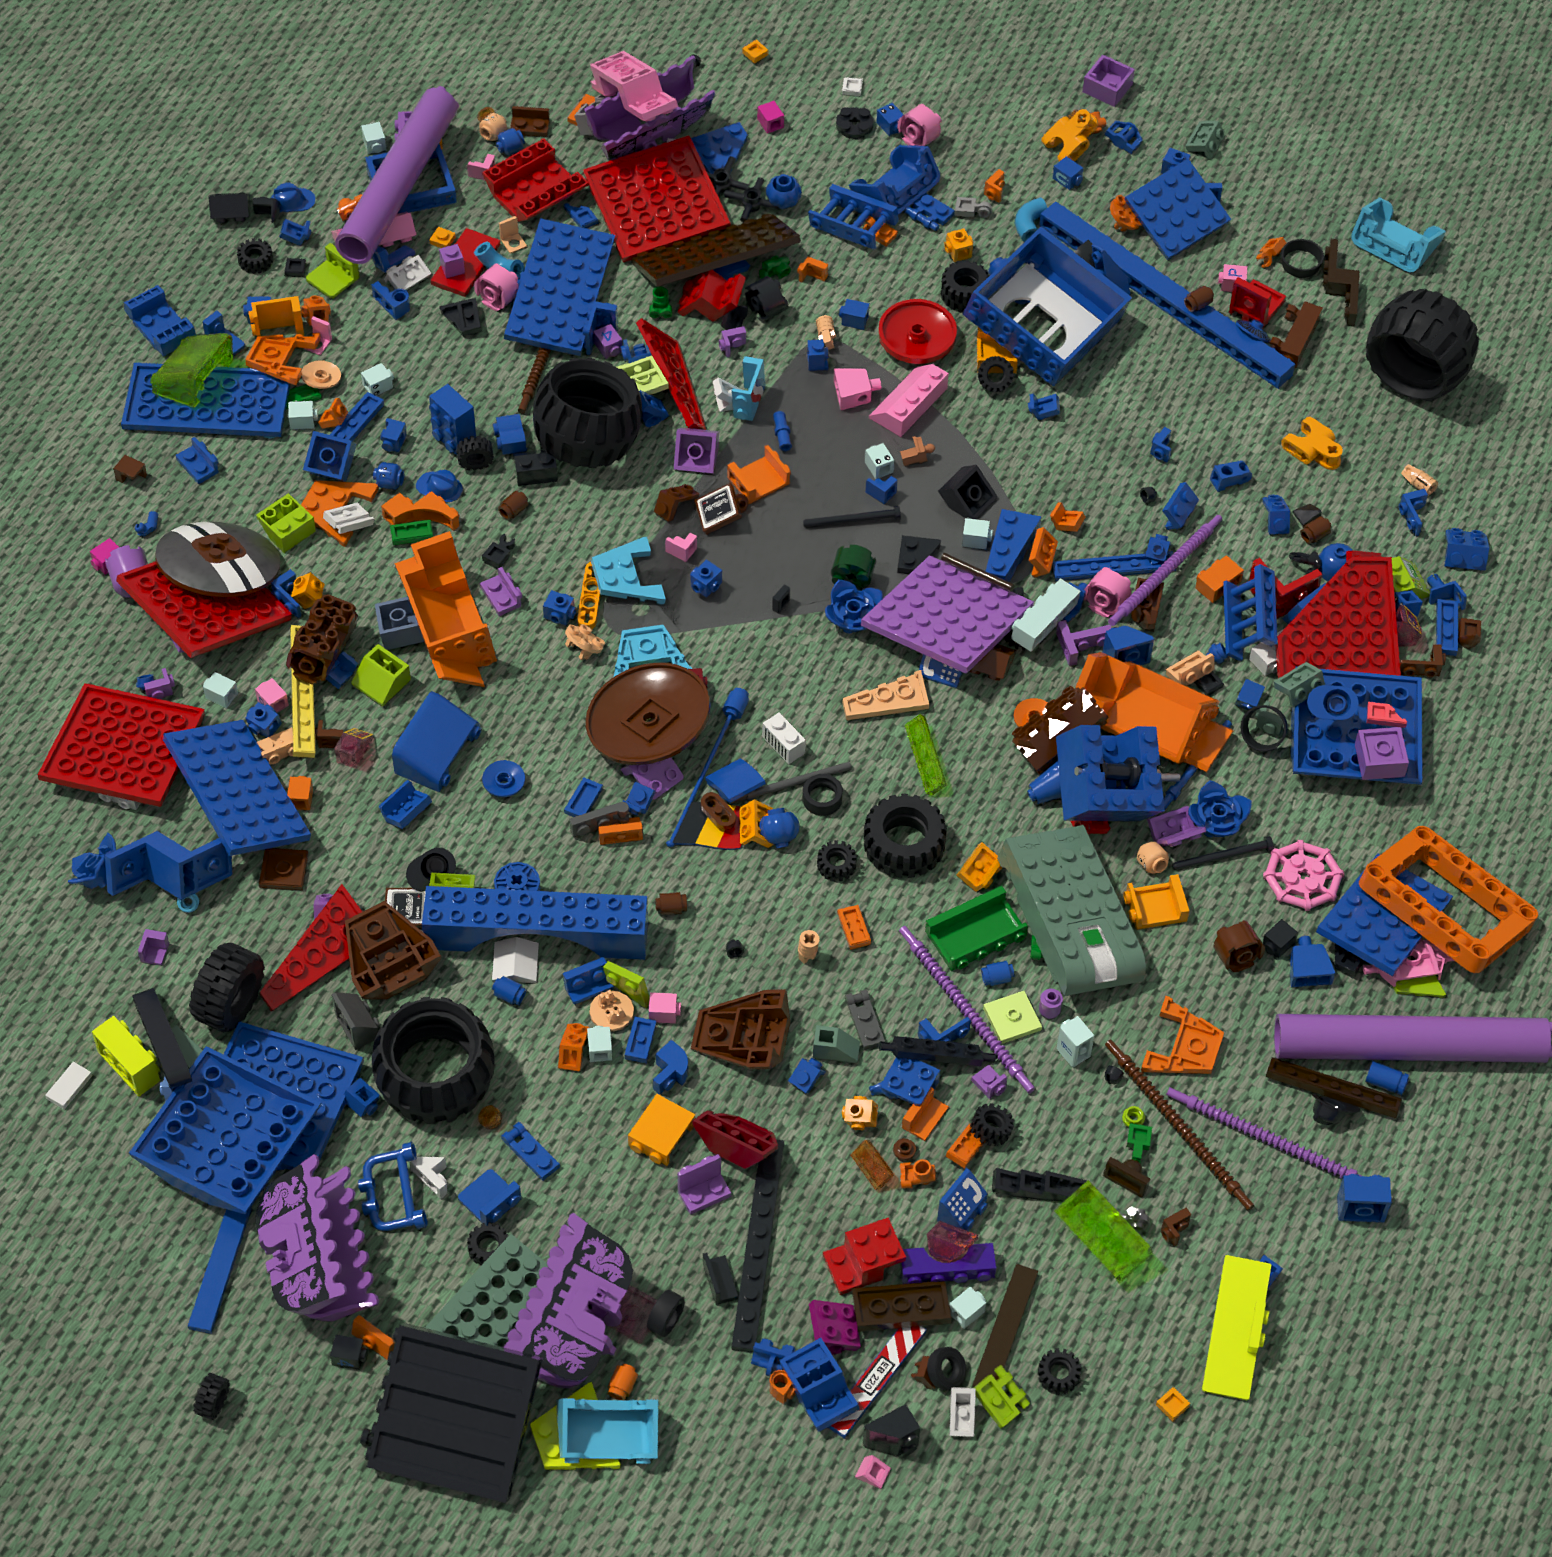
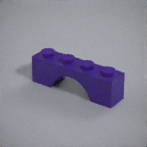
M993 1243L973 1244L964 1257L952 1263H942L934 1260L927 1254L924 1248L903 1249L906 1261L900 1263L902 1284L933 1281L964 1283L971 1279L988 1281L991 1278H995L996 1262Z

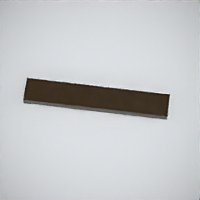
M1273 1057L1265 1076L1395 1119L1397 1118L1402 1098Z
M1016 1263L972 1388L991 1374L996 1381L999 1377L994 1370L1000 1365L1003 1368L1006 1365L1038 1275L1037 1270Z

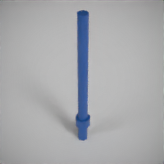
M1225 720L1222 725L1231 728L1232 723L1229 720ZM1190 765L1180 777V781L1176 782L1174 786H1170L1165 792V810L1172 801L1179 797L1181 789L1198 769L1194 765Z

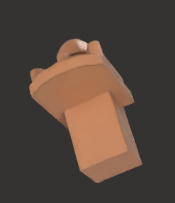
M914 436L913 442L915 447L900 451L904 466L927 461L926 453L934 452L935 446L933 444L924 446L921 436L917 438Z

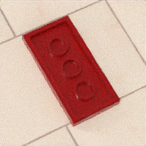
M466 228L455 243L458 244L462 253L465 273L446 278L440 265L430 280L431 285L466 297L475 281L485 269V266L475 256V249L484 242H490L497 251L501 245L500 240Z

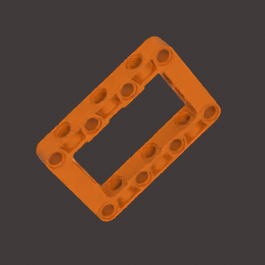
M1417 826L1367 864L1359 880V886L1363 891L1472 973L1482 972L1529 933L1538 917V911L1535 907L1426 826ZM1420 859L1501 921L1493 930H1488L1486 936L1481 940L1474 938L1463 930L1462 926L1442 911H1438L1424 897L1407 884L1404 885L1396 877Z

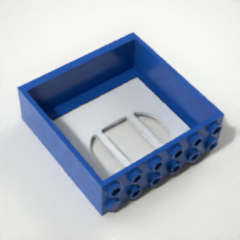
M1040 227L973 291L963 315L982 329L984 333L997 341L999 345L1011 352L1014 357L1021 360L1031 370L1040 375L1046 382L1055 386L1121 320L1132 297L1047 230ZM1006 281H1008L996 294H994ZM1012 301H1031L1014 319L1003 312L1006 305ZM1035 306L1040 307L1057 321L1039 340L1018 324ZM1060 327H1064L1066 333L1065 343L1061 348L1052 351L1044 343Z

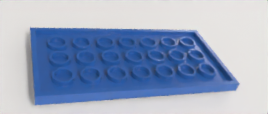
M540 218L506 326L504 339L581 356L586 337L583 335L584 324H588V310L592 309L594 301L597 302L614 245L615 235Z
M134 363L121 426L122 429L281 437L291 383L253 368Z
M243 720L164 733V743L229 856L310 840V831L267 759L262 758V751Z

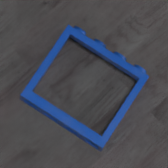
M440 143L430 159H438L446 187L409 194L397 214L403 212L411 213L457 203L456 190ZM387 153L365 157L370 182Z

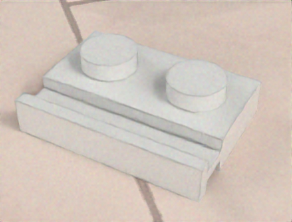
M358 503L324 511L323 518L334 529H338L340 534L368 527L374 523V518L369 517V513Z

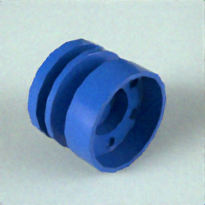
M509 863L500 868L494 879L495 889L541 890L539 874L535 868L527 863Z

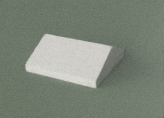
M518 937L495 942L492 982H495L497 978L501 979L502 976H505L515 982L536 983L539 943Z

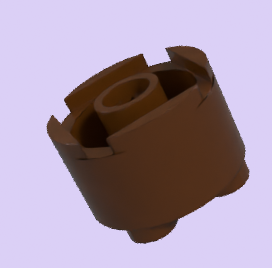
M1246 920L1230 927H1222L1216 933L1217 938L1214 941L1213 948L1227 970L1231 969L1232 972H1240L1255 965L1253 961L1257 957L1260 960L1264 955L1265 947Z

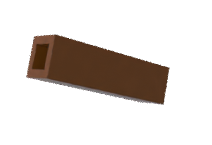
M1306 301L1301 310L1294 305H1288L1284 318L1290 321L1295 320L1285 342H1282L1277 337H1272L1269 343L1271 344L1270 347L1295 363L1294 368H1297L1320 322L1323 307Z

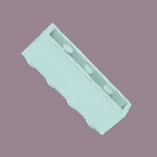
M1061 578L1055 584L1052 583L1048 587L1044 596L1040 595L1032 608L1028 607L1023 617L1013 623L1011 639L1032 652L1057 626V623L1077 605L1081 591Z

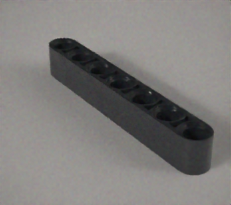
M154 988L132 995L138 1014L170 1089L193 1082L186 1061Z

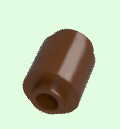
M1203 285L1187 294V297L1184 298V304L1190 312L1199 311L1213 302L1214 293L1211 288Z
M514 491L500 503L498 511L506 520L513 519L528 507V498L523 492Z
M1320 516L1303 526L1300 534L1307 544L1316 543L1331 533L1332 526L1327 518Z
M680 892L659 893V898H655L656 911H660L661 915L682 914V912L687 911L686 894H681Z

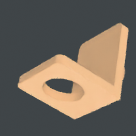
M516 216L499 223L500 240L510 254L527 247L518 233V219ZM517 240L520 242V245L518 247H511L509 242Z

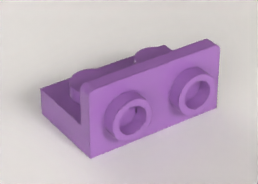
M502 567L498 568L497 576L480 583V588L498 616L521 607L522 593L518 587L513 585L509 572L505 573Z

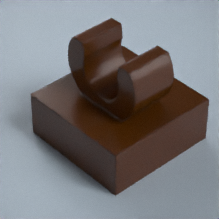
M923 1356L921 1362L915 1363V1366L918 1368L917 1374L912 1373L911 1377L916 1382H921L927 1389H935L927 1371V1363L930 1356Z

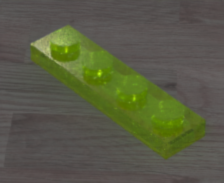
M919 714L905 724V728L927 795L932 796L944 788L947 783L926 717Z

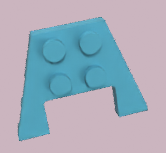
M642 537L592 557L591 564L600 595L625 599L629 596L639 598L640 601L648 599L657 601V604H665L666 598L662 585L640 586L632 560L635 557L650 556L651 549L647 537Z
M664 625L622 630L614 677L631 667L649 663L671 662L672 664L692 669L687 664L684 655L676 647L675 641Z

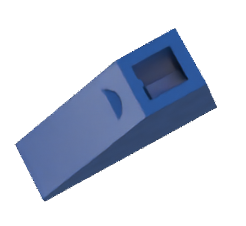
M1093 244L1092 259L1095 262L1096 270L1129 295L1128 277L1104 249Z

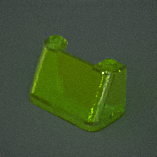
M225 333L187 336L160 369L152 375L150 380L152 393L195 408L200 402V399L196 398L199 390H204V380L218 364L226 367L232 364V336Z

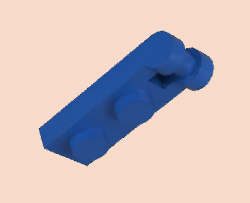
M517 1122L510 1132L506 1131L501 1135L503 1142L542 1181L560 1168V1164L526 1130L522 1123ZM520 1136L522 1140L517 1143L514 1139Z

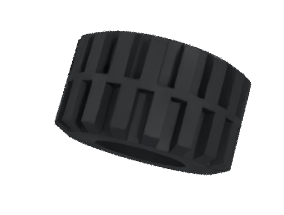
M969 260L950 264L942 274V301H945L947 306L950 305V308L953 310L957 308L958 312L965 310L973 291L990 276L987 269H984V266L981 264L977 265V262L973 261L971 263Z

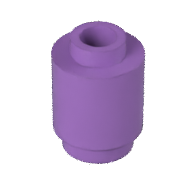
M1046 989L1042 992L1039 1003V1012L1042 1016L1052 1019L1060 1014L1063 1001L1062 994L1056 989Z

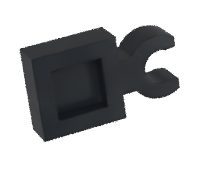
M506 534L501 535L500 543L493 542L482 555V561L496 568L502 567L511 556L510 550L515 547V539L513 538L510 542H506Z

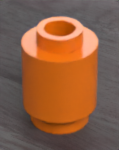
M628 1364L616 1366L607 1387L609 1389L607 1394L617 1400H625L626 1397H629L638 1377V1374L635 1372L636 1369Z

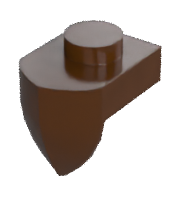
M1466 618L1459 620L1458 642L1461 646L1469 649L1480 643L1482 620Z

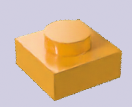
M755 40L742 48V54L753 63H756L768 55V49L758 40Z
M438 227L429 241L431 245L439 248L448 247L456 238L455 232Z
M1172 1387L1156 1402V1406L1173 1422L1190 1407V1402Z

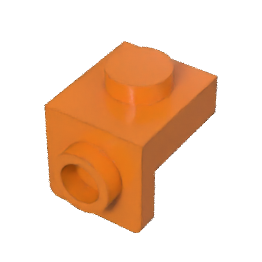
M807 256L797 269L799 281L803 282L806 276L809 275L825 282L828 277V264Z
M335 398L331 407L325 410L318 423L322 429L342 425L348 411L340 398Z
M1059 502L1050 515L1056 530L1078 532L1086 518L1083 511H1066L1063 504Z

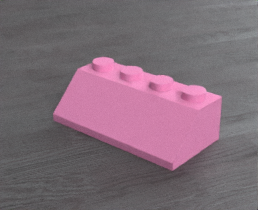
M410 212L396 215L379 245H382L384 248L394 245L393 241L401 240V243L411 241L412 236H416ZM342 229L331 231L335 241Z
M934 364L916 367L869 415V419L902 437L947 390L949 373Z

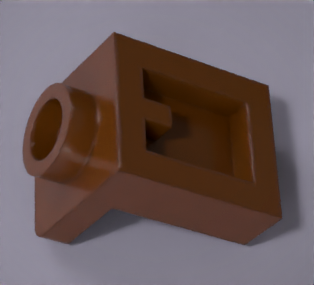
M319 720L318 727H315V740H318L319 748H344V731L324 729L323 720Z
M1187 1207L1163 1220L1161 1234L1166 1242H1171L1173 1247L1178 1245L1180 1239L1178 1232H1182L1189 1226L1192 1214Z

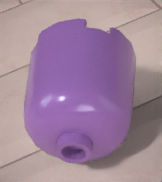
M126 545L111 551V556L105 559V563L115 592L122 597L132 598L117 583V575L147 565L148 562L145 550L141 547L130 549V546Z

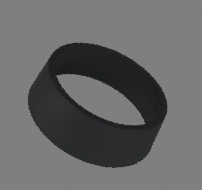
M1307 239L1289 241L1282 249V266L1284 270L1297 278H1308L1315 275L1319 271L1324 259L1321 247ZM1293 251H1306L1317 259L1318 265L1310 269H1299L1291 266L1285 260V257Z
M1260 705L1251 708L1245 713L1240 729L1247 745L1257 751L1265 752L1277 748L1283 742L1287 734L1288 725L1284 714L1279 709L1273 706ZM1260 708H1269L1275 711L1283 721V737L1275 744H1260L1252 738L1249 732V719Z

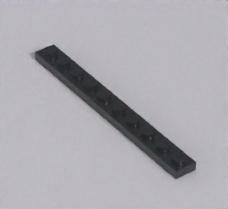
M776 1140L778 1149L758 1162L731 1350L753 1353V1347L757 1341L784 1140Z

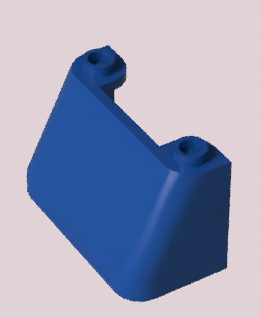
M899 145L890 154L891 170L873 184H867L864 179H856L849 184V187L854 192L896 206L899 215L939 182L940 171L929 146Z
M431 691L393 748L394 773L440 792L443 786L446 787L449 784L451 778L449 766L466 740L473 741L480 736V723L442 695Z

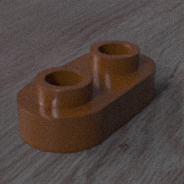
M709 792L702 796L701 810L717 828L721 830L731 829L735 825L736 815L730 806L717 793ZM727 819L728 822H722L721 820Z

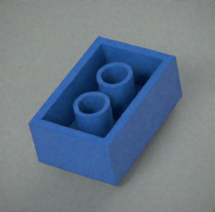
M446 384L429 396L432 435L437 441L443 442L450 453L454 452L457 455L456 446L461 440L464 441L466 437L469 439L470 436L476 438L474 407L449 384Z

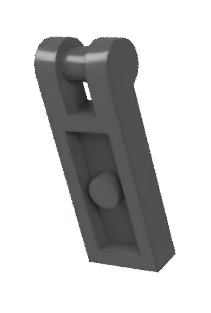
M619 802L570 818L572 836L586 835L591 831L599 829L600 826L628 823V804L626 802Z
M867 989L861 990L860 993L854 995L852 993L845 994V1001L863 1050L878 1047L880 1041L885 1042ZM855 1003H863L861 1007H856Z

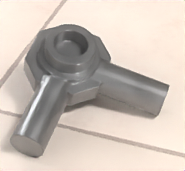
M1134 1207L1128 1208V1214L1109 1213V1222L1129 1223L1130 1228L1136 1230H1143L1144 1225L1150 1223V1218L1145 1214L1146 1211L1144 1209Z

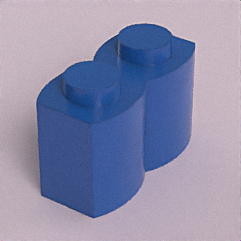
M520 414L496 417L493 431L495 436L498 435L496 437L497 449H501L503 455L527 451Z

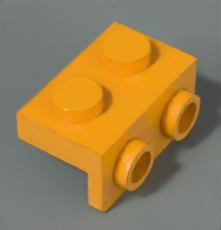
M981 842L956 876L976 892L982 888L987 889L994 880L992 879L994 873L997 874L1002 869L997 859L998 855Z

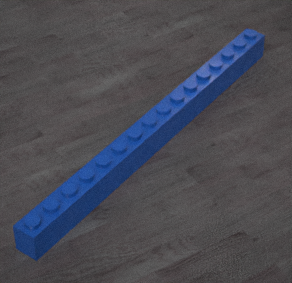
M1055 201L1041 213L1040 227H1043L1075 251L1087 240L1104 249L1128 277L1129 288L1277 389L1293 376L1295 363L1289 358H1286L1274 348L1243 331L1230 318L1224 316L1212 306L1207 305L1199 311L1190 312L1184 304V298L1190 293L1189 291L1141 260L1140 257L1128 251L1124 246L1113 241L1094 226L1082 220L1081 217L1069 211L1065 206Z

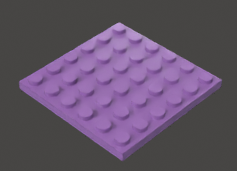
M928 556L861 619V626L967 674L1012 630L1013 623L1023 617L1028 607L1032 608L1034 606V601L1007 591L937 558Z

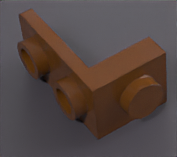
M687 484L660 490L653 512L667 521H672L679 502L698 498L699 493Z
M1433 644L1430 661L1401 660V675L1409 677L1420 675L1429 678L1440 676L1446 661V655L1442 653V645Z

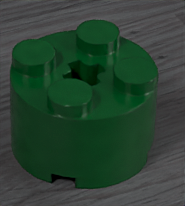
M850 545L849 548H844V546H841L836 552L831 570L832 583L835 584L838 579L848 581L854 584L859 591H862L863 588H866L871 583L876 558H873L871 556L872 552L865 547Z

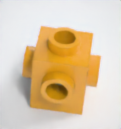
M965 229L955 230L946 234L944 248L946 253L950 254L954 263L972 258L973 240Z
M311 572L299 576L294 581L291 597L302 608L307 609L312 607L317 599L322 598L325 584Z
M854 1096V1099H846V1106L842 1108V1118L844 1122L851 1126V1129L864 1130L865 1127H876L878 1104L873 1100H867V1097Z

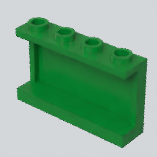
M1003 886L997 887L926 920L925 932L951 971L957 968L959 970L963 969L974 960H983L989 953L1002 951L1007 945L1013 942L1019 943L1026 938L1028 925L1026 922L1021 923L1005 899L1006 891Z

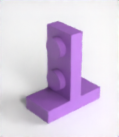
M1066 620L1058 622L1056 634L1068 665L1077 664L1078 650L1084 651L1089 647L1104 646L1105 633L1111 629V625L1070 633Z

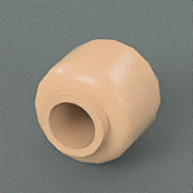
M491 113L480 122L479 131L485 140L496 141L498 140V135L507 130L506 120L499 114Z
M1149 842L1140 847L1137 853V861L1148 873H1161L1168 866L1169 855L1157 842Z

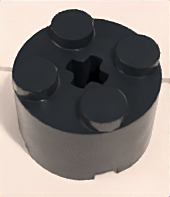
M766 276L745 287L748 290L745 293L748 306L752 312L757 311L760 315L758 319L761 322L780 314L789 306L788 301L780 291L781 284L777 279L773 280Z

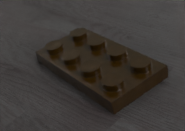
M945 1281L852 1288L857 1332L951 1324V1313Z

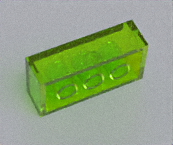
M1089 1180L1054 1210L1057 1218L1118 1283H1121L1153 1254L1151 1246Z

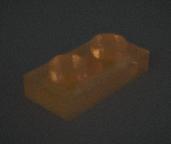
M864 1140L851 1153V1157L875 1190H880L894 1176V1173L870 1140Z

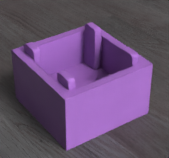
M1102 55L1085 75L1082 92L1115 107L1133 85L1135 69Z
M1401 727L1358 730L1355 748L1362 780L1405 777L1409 761Z

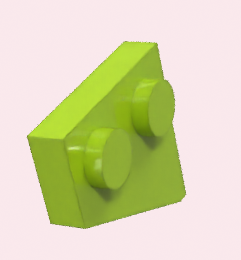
M607 961L603 966L606 980L639 1005L647 1008L650 997L644 977Z
M1436 975L1399 980L1396 982V987H1393L1396 994H1413L1415 996H1434L1438 998L1446 996Z

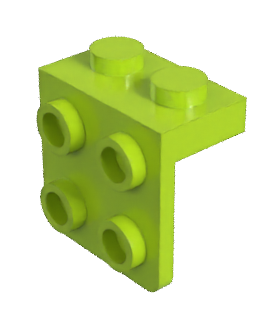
M329 243L325 246L326 261L306 276V281L329 298H335L360 278L359 264L352 263L343 258L337 251L336 246Z

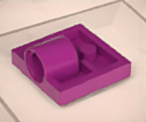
M812 1300L809 1303L815 1341L822 1338L832 1355L839 1354L844 1350L857 1351L861 1347L853 1305Z

